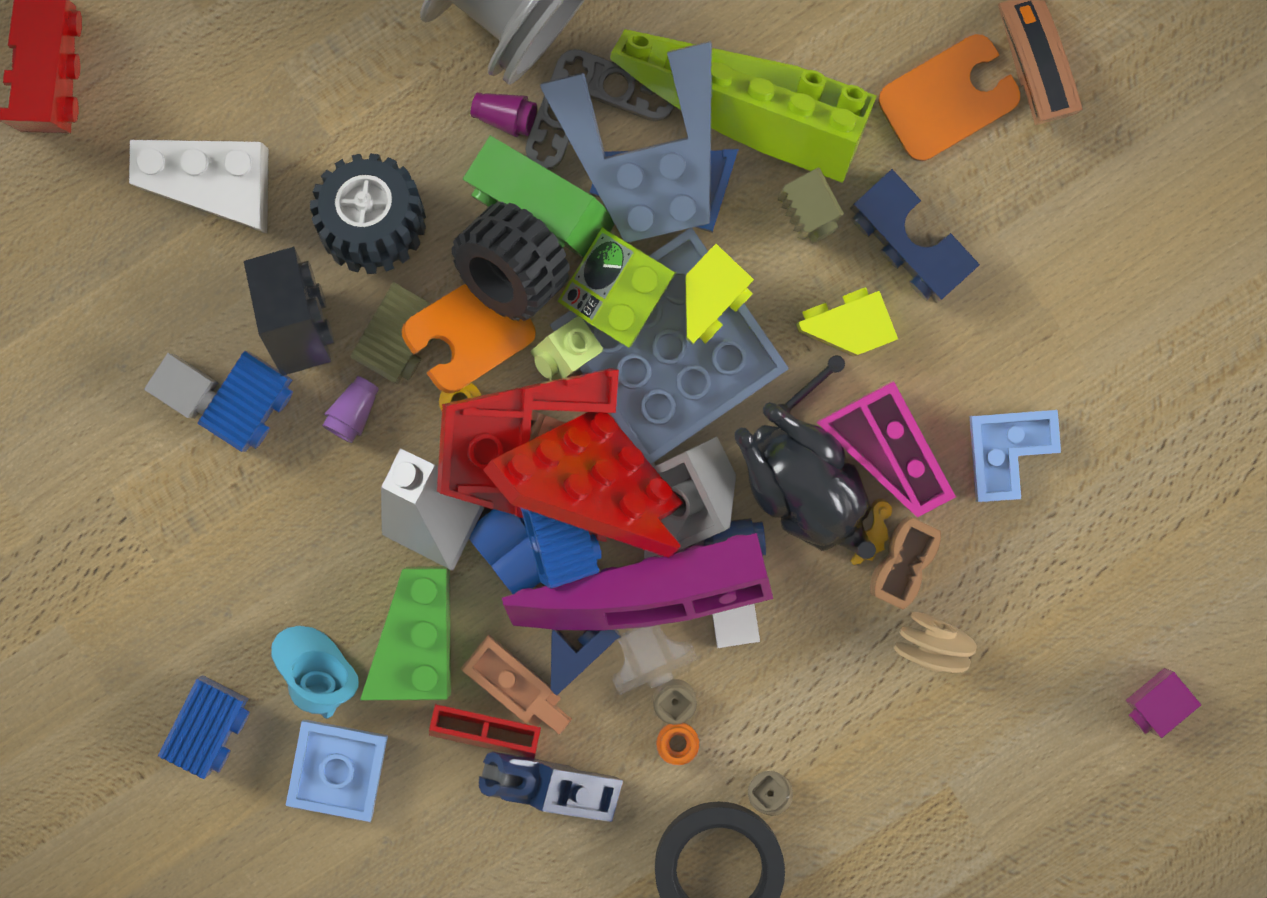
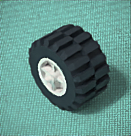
M370 153L369 159H363L361 154L351 155L352 162L345 164L343 159L334 163L336 166L335 171L330 172L326 170L321 175L323 185L315 184L312 193L316 200L310 201V210L313 215L312 221L328 255L331 254L334 261L340 266L346 263L348 269L356 273L359 272L361 267H364L367 274H377V267L384 266L387 272L395 269L393 262L398 259L402 264L410 259L409 249L417 251L421 242L418 235H425L426 230L423 220L426 219L425 209L415 181L411 179L410 173L404 166L398 167L396 160L388 157L382 162L379 154Z

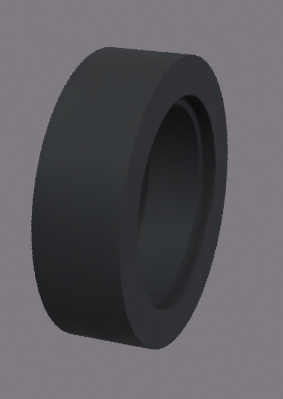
M730 802L703 803L681 813L663 833L655 856V879L660 898H689L682 889L677 877V863L680 853L688 841L695 835L713 828L735 830L746 836L757 848L761 857V876L756 889L748 898H780L785 881V863L780 845L769 825L750 809Z

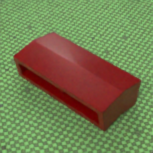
M435 704L429 727V736L533 759L536 756L541 727ZM440 716L483 725L481 736L438 727ZM494 727L534 736L532 746L528 747L487 738L489 728Z

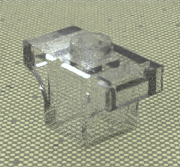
M660 625L633 628L620 634L618 638L625 660L622 668L612 676V680L619 695L647 682L650 688H655L674 678L671 671L698 660V656L690 640L684 642L674 641L664 634Z

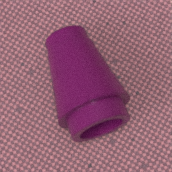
M477 92L471 104L470 114L471 117L477 118L517 138L520 134L529 136L537 116V103L529 101L528 96L483 94Z

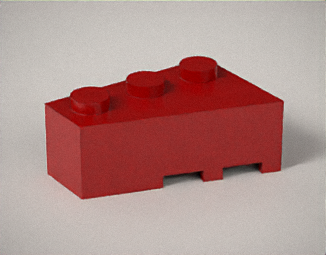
M70 0L13 1L8 47L13 48L12 70H4L3 84L11 86L8 108L0 107V122L20 132L71 134L72 123H76L78 120L79 105L77 97H73V80H78L80 76V57L78 54H74L75 37H80L82 32L81 12L76 10V5Z

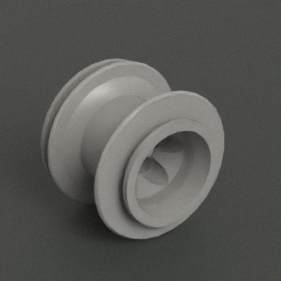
M424 0L420 11V18L425 23L433 21L452 4H455L500 40L488 65V74L495 76L505 70L503 80L511 85L521 78L543 55L585 0Z

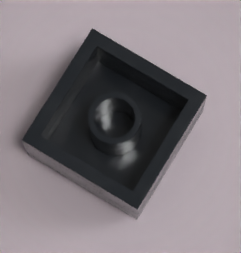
M294 246L243 261L258 334L281 376L330 363L331 357L328 345L334 344L335 341L328 319L323 317L322 309L327 307L320 283L315 281L310 262H301Z

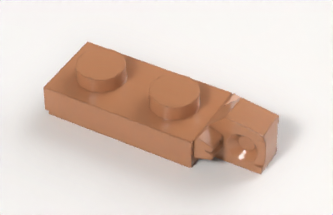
M487 635L460 668L526 724L529 722L533 726L538 727L543 721L560 735L572 720L570 716L556 705L561 697L559 695L556 696L551 691V685L490 635Z

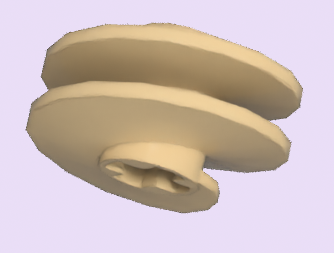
M912 612L911 618L926 628V631L913 627H902L900 635L919 647L904 642H896L894 650L906 659L931 671L952 673L967 671L971 664L969 657L974 655L977 649L974 640L962 630L939 618L925 613Z

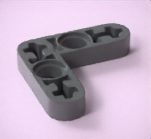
M573 49L562 54L551 77V80L569 76V72L564 69L565 65H573L576 59L582 60L583 69L588 72L585 78L592 99L650 121L664 120L670 116L674 109V105L668 102L666 108L659 106L656 112L648 110L649 102L637 97L636 106L629 104L628 102L634 94L635 81L638 80L616 63L583 50ZM612 74H620L628 81V90L620 97H611L604 91V81ZM641 86L640 92L647 95L654 94L646 86ZM544 95L525 150L529 159L551 170L560 165L570 141L566 134L561 138L555 133L552 149L557 151L555 157L547 156L544 162L538 160L539 154L533 147L535 144L542 145L548 134L547 130H540L541 124L544 122L554 130L564 131L561 124L551 119L548 115L550 104Z

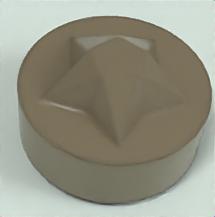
M670 679L664 681L656 688L653 695L655 713L665 723L673 725L682 724L688 721L696 711L697 701L695 692L683 680Z
M764 771L752 779L748 788V798L751 805L757 811L768 816H776L785 812L791 805L793 788L789 780L780 773Z

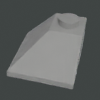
M714 437L653 467L683 502L673 514L661 520L663 525L681 545L677 551L730 528L736 474L718 437Z
M400 448L381 486L382 535L453 571L484 507L437 492L438 466Z

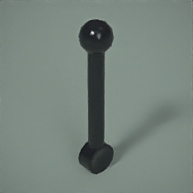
M838 355L832 356L824 370L785 404L778 405L790 414V410L833 372L837 373L844 369V359Z

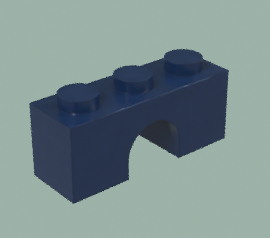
M891 169L850 207L855 213L851 219L864 235L869 237L874 234L884 245L880 250L881 253L896 269L902 265L913 277L909 281L910 285L924 300L927 301L931 297L935 302H938L948 295L980 264L951 233L932 247L918 246L908 238L905 231L906 217L921 200L899 175Z

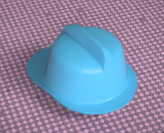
M295 626L286 628L277 634L272 643L271 657L276 668L288 684L289 695L293 703L303 711L311 714H321L326 719L330 718L341 703L346 702L355 695L359 687L358 675L325 633L312 627Z

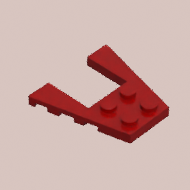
M608 368L442 404L437 492L523 518L521 508L510 504L483 471L492 459L530 441L532 410L616 413L619 370ZM588 531L590 535L594 534L598 541L607 542V537Z

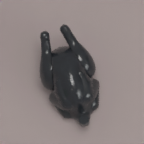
M769 402L765 404L763 414L776 426L762 425L754 434L747 428L741 427L734 433L735 441L748 467L752 494L760 508L772 517L781 518L782 529L788 534L801 539L820 551L831 549L837 544L855 552L863 559L872 558L875 555L876 548L868 539L863 526V521L868 517L872 507L857 468L853 464L845 463L844 448L831 433L826 432L823 428L797 419L775 403Z

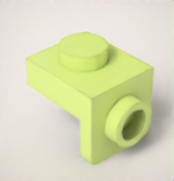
M577 316L548 335L530 353L535 358V365L538 371L552 381L569 377L585 363L599 355L603 351V347L584 320Z

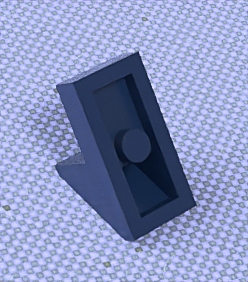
M552 629L551 691L557 696L620 637L619 631L617 629L586 630L577 639L582 644L577 650L559 630Z

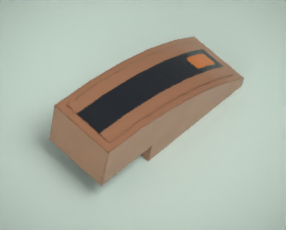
M1008 0L999 3V10L1020 86L1025 88L1035 126L1072 116L1083 110L1067 56L1045 0Z

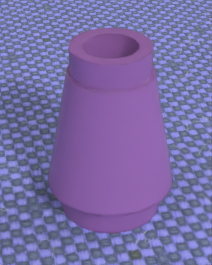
M357 376L354 382L348 386L324 413L327 418L322 426L339 438L352 443L356 435L361 436L379 388L368 380Z

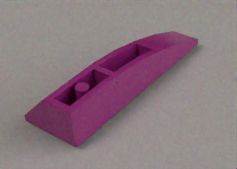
M755 533L747 536L735 535L726 541L707 546H692L683 552L673 554L669 558L653 556L644 559L640 563L620 568H605L597 574L549 589L547 586L537 589H522L513 595L502 597V602L513 626L553 630H614L650 627L692 620L773 599V594L758 536Z

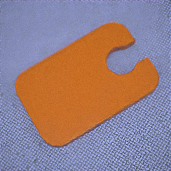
M979 34L969 36L887 84L881 90L879 106L906 153L912 159L926 161L1011 112L1018 105L1020 90L1011 74L1001 79L993 90L987 92L977 90L971 83L970 72L975 65L989 63L1000 56L988 37Z
M463 284L411 316L402 327V337L413 355L424 349L428 341L433 338L441 339L449 345L452 351L451 361L447 364H438L430 369L427 374L439 390L451 394L460 391L526 348L533 342L536 336L535 326L531 319L515 321L507 316L503 317L497 314L494 310L485 306L470 291L466 284Z

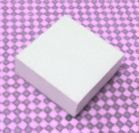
M754 604L712 614L717 648L760 642Z

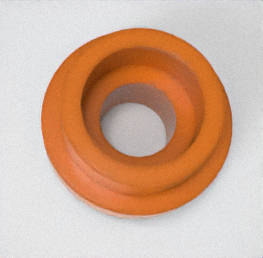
M686 723L667 724L657 736V750L661 758L667 763L684 765L693 760L697 755L699 738L696 731ZM676 735H680L686 740L685 747L679 751L672 749L669 745L671 738Z

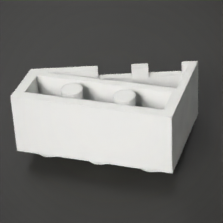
M130 140L129 184L155 195L267 233L269 148L263 143Z

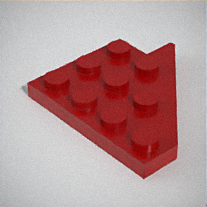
M586 412L492 459L483 470L511 505L667 558L673 556L681 547L661 520L673 514L683 502L608 413Z

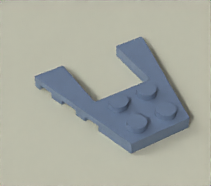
M711 41L668 51L667 53L688 135L686 138L606 157L584 72L540 84L548 103L623 240L627 243L710 223Z

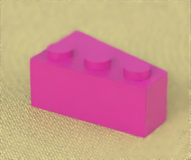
M894 381L879 387L817 421L818 425L826 432L831 433L852 457L863 465L917 518L956 498Z

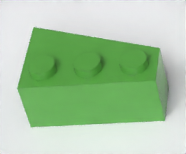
M491 135L463 177V180L475 189L471 194L474 199L487 207L492 204L495 205L497 202H504L506 204H516L522 210H528L553 232L561 247L565 246L582 258L588 252L602 227L610 232L615 225L608 210L595 197Z
M414 566L402 569L360 700H447L451 695L450 569L444 566Z

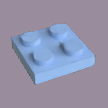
M302 720L286 806L371 822L388 735L311 720Z

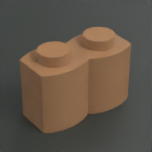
M906 516L902 519L891 534L888 545L889 555L877 565L870 582V594L902 610L907 608L914 601L920 590L922 570L933 561L939 550L941 531L912 517Z

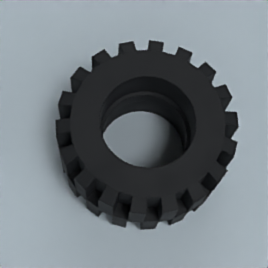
M497 202L495 205H490L453 241L452 255L455 258L453 262L463 282L485 306L503 317L507 316L511 320H529L569 279L568 271L570 267L565 259L566 253L558 243L556 236L540 219H537L528 210H522L516 204Z

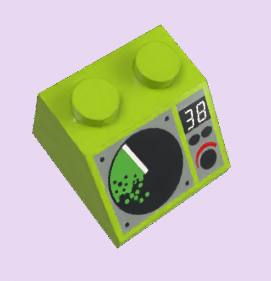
M602 227L557 302L630 348L676 272Z

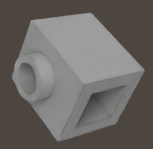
M167 353L144 390L185 417L195 419L199 413L203 415L208 405L212 402L213 397L217 394L214 392V389L218 382L179 356Z

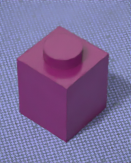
M1163 668L1125 700L1133 709L1128 716L1139 730L1145 735L1151 731L1160 738H1163L1201 706V703L1176 673L1166 668Z

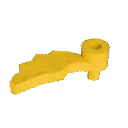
M877 499L872 503L873 523L871 528L865 531L868 539L875 545V555L885 550L884 542L889 539L884 520L891 516L892 507L885 499ZM855 553L850 561L853 565L861 564L864 560L873 561L875 555L870 559H863Z

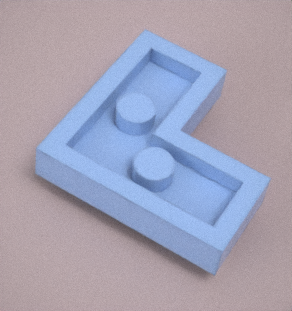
M1058 410L969 416L976 502L1021 499L1018 456L1061 453Z

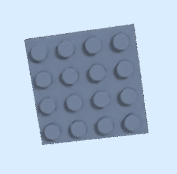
M693 228L687 229L650 255L651 258L676 272L630 348L584 320L603 347V351L581 366L580 370L583 374L608 368L619 370L616 413H611V415L650 464L789 369L745 304L736 312L730 307L725 310L718 318L723 326L706 344L700 338L693 345L686 340L685 276L708 252ZM569 311L551 323L550 326L553 331H556L578 315Z

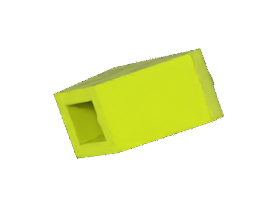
M717 244L685 276L686 340L692 345L699 338L706 344L723 326L718 318L725 310L730 307L736 312L753 294L747 287L754 279Z
M866 287L842 296L845 304L829 310L827 304L824 303L803 311L802 314L805 320L796 324L799 333L851 356H857L898 340L880 291L869 295Z

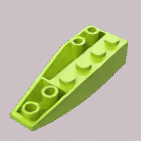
M624 29L611 52L610 59L648 89L681 110L667 53L668 51L696 44ZM712 48L711 128L761 153L809 171L820 168L825 177L843 183L877 95L868 93L858 86L847 85L825 77L822 73L815 70H806L795 65Z

